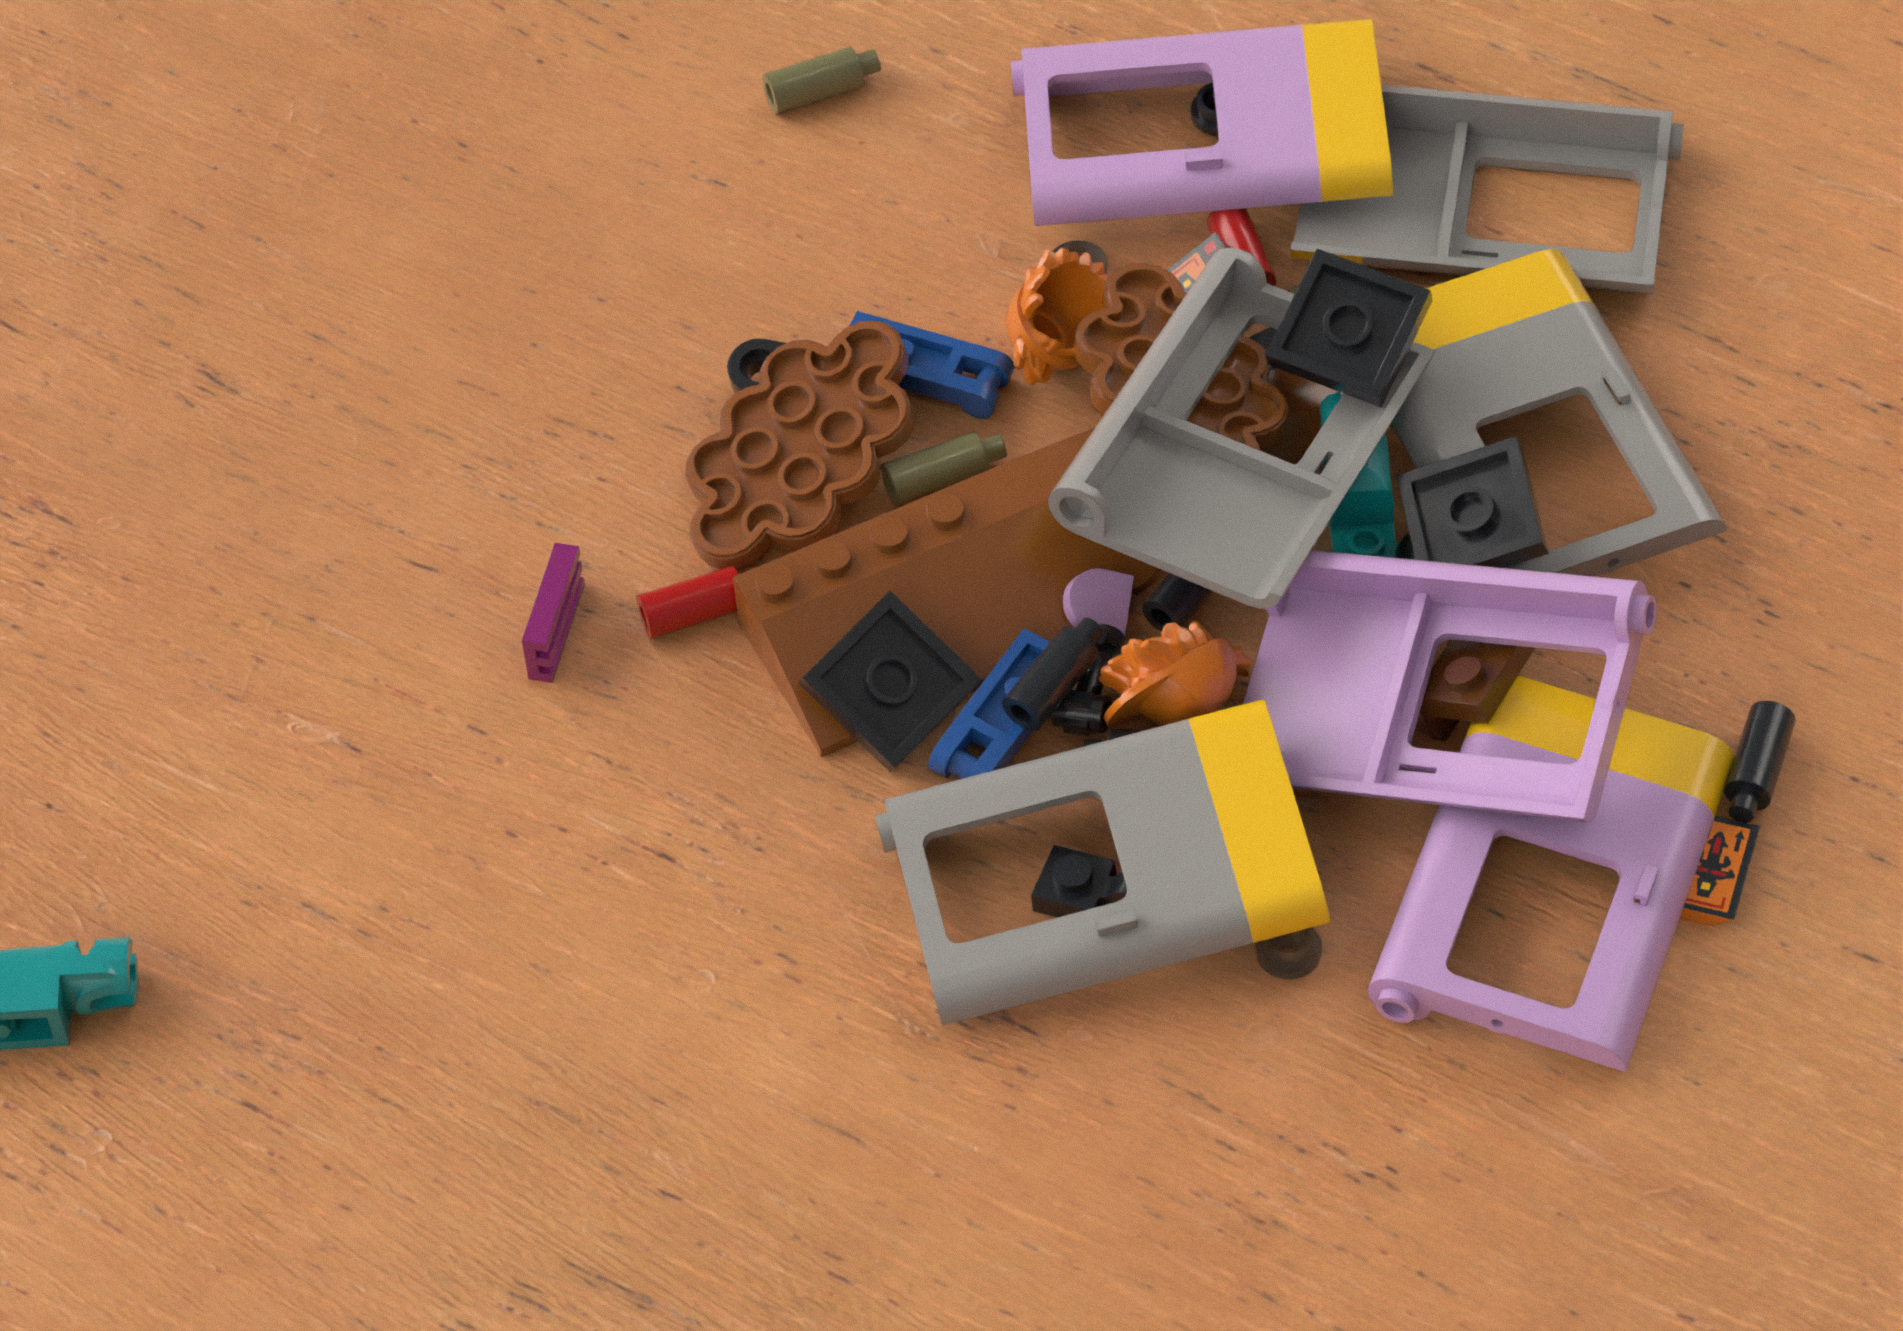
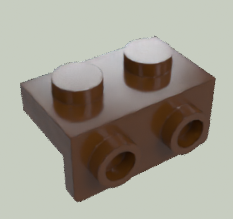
M1448 640L1447 646L1431 669L1420 709L1432 738L1447 741L1460 720L1488 724L1535 648Z

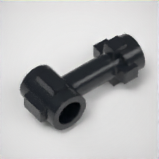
M1099 624L1103 629V635L1095 644L1099 653L1098 658L1078 681L1076 689L1071 690L1051 714L1053 726L1063 728L1064 733L1089 736L1090 732L1105 733L1108 729L1104 715L1111 706L1112 700L1109 695L1101 694L1104 685L1099 681V677L1101 676V668L1108 665L1110 659L1122 654L1121 648L1126 645L1125 635L1114 626Z

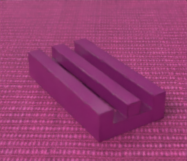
M554 543L522 638L527 675L530 680L553 683L585 587L584 577H580L583 569L582 562L578 561L580 556L579 546Z

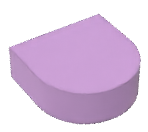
M1095 568L1073 578L1063 594V609L1068 621L1076 628L1081 620L1087 617L1093 619L1098 624L1114 626L1125 635L1134 576Z

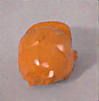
M1061 248L1056 254L1050 249L1045 250L1035 268L1030 267L1026 271L1025 282L1017 290L1007 308L1004 321L1013 348L1014 367L1019 370L1022 368L1024 379L1029 385L1049 381L1051 372L1067 371L1080 365L1076 360L1074 350L1075 334L1082 319L1089 313L1103 309V289L1109 274L1105 273L1103 262L1092 263L1091 256L1087 252L1079 257L1076 251L1070 252L1065 248Z
M1193 621L1189 625V630L1180 627L1177 623H1167L1162 629L1161 637H1153L1144 641L1129 639L1128 644L1121 648L1122 654L1110 659L1108 665L1101 668L1099 681L1104 686L1113 688L1121 695L1105 712L1104 720L1107 728L1116 727L1140 714L1157 725L1163 726L1218 711L1229 699L1237 676H1249L1252 660L1244 655L1242 646H1231L1225 637L1214 639L1198 621Z

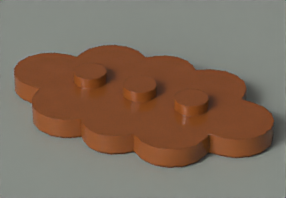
M1130 263L1117 268L1107 277L1102 298L1103 309L1089 313L1079 322L1074 344L1076 360L1084 370L1093 375L1090 390L1091 402L1095 409L1103 416L1187 294L1174 274L1161 266L1149 263ZM1243 334L1186 421L1259 451L1274 445L1283 436L1289 409L1285 396L1277 387L1268 382L1270 365L1266 361V349L1260 343Z
M876 320L860 321L842 330L828 346L811 340L788 342L777 347L766 357L760 369L758 385L737 391L726 401L720 415L721 432L704 438L692 449L686 460L685 476L695 498L701 502L691 519L690 536L700 558L709 566L717 569L734 566L736 570H739L757 561L772 544L786 550L796 551L830 537L834 534L841 521V505L863 499L875 489L880 479L881 465L879 457L899 449L908 440L914 429V411L906 392L898 386L908 370L909 359L899 332L889 324Z

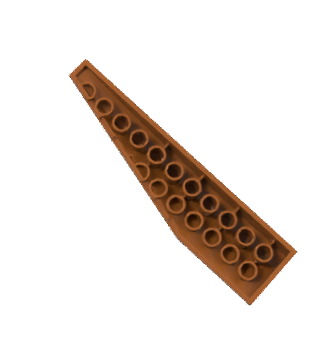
M1276 368L1270 370L1268 382L1277 387L1287 400L1289 409L1287 424L1283 436L1274 445L1263 448L1260 451L1291 464H1296L1302 459L1321 429V402L1327 395L1339 391ZM1095 428L1011 460L733 577L738 624L821 757L858 741L799 682L889 591L896 595L982 679L972 691L974 692L978 690L1024 628L1050 642L1062 627L1070 626L1075 628L1068 621L1064 613L1063 594L1069 582L1076 576L1095 568L1134 576L1132 592L1136 596L1155 583V574L1161 571V569L1069 531L1053 517L1049 510L1048 499L1051 492Z

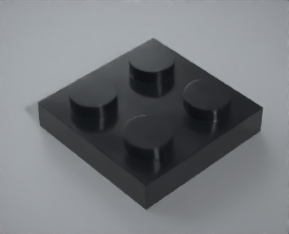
M1316 249L1266 351L1267 364L1382 407L1433 301L1431 290Z
M1516 436L1396 475L1416 560L1507 568L1549 554L1523 448Z
M889 591L802 677L799 684L891 773L978 686L982 679L896 595Z

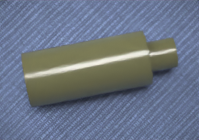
M850 46L764 73L762 75V82L767 101L773 113L779 114L863 87L864 76L880 72L881 65L874 49L856 54Z
M972 432L881 464V474L892 503L895 506H899L989 470V463L1006 458L1007 452L999 434L980 440L978 435Z

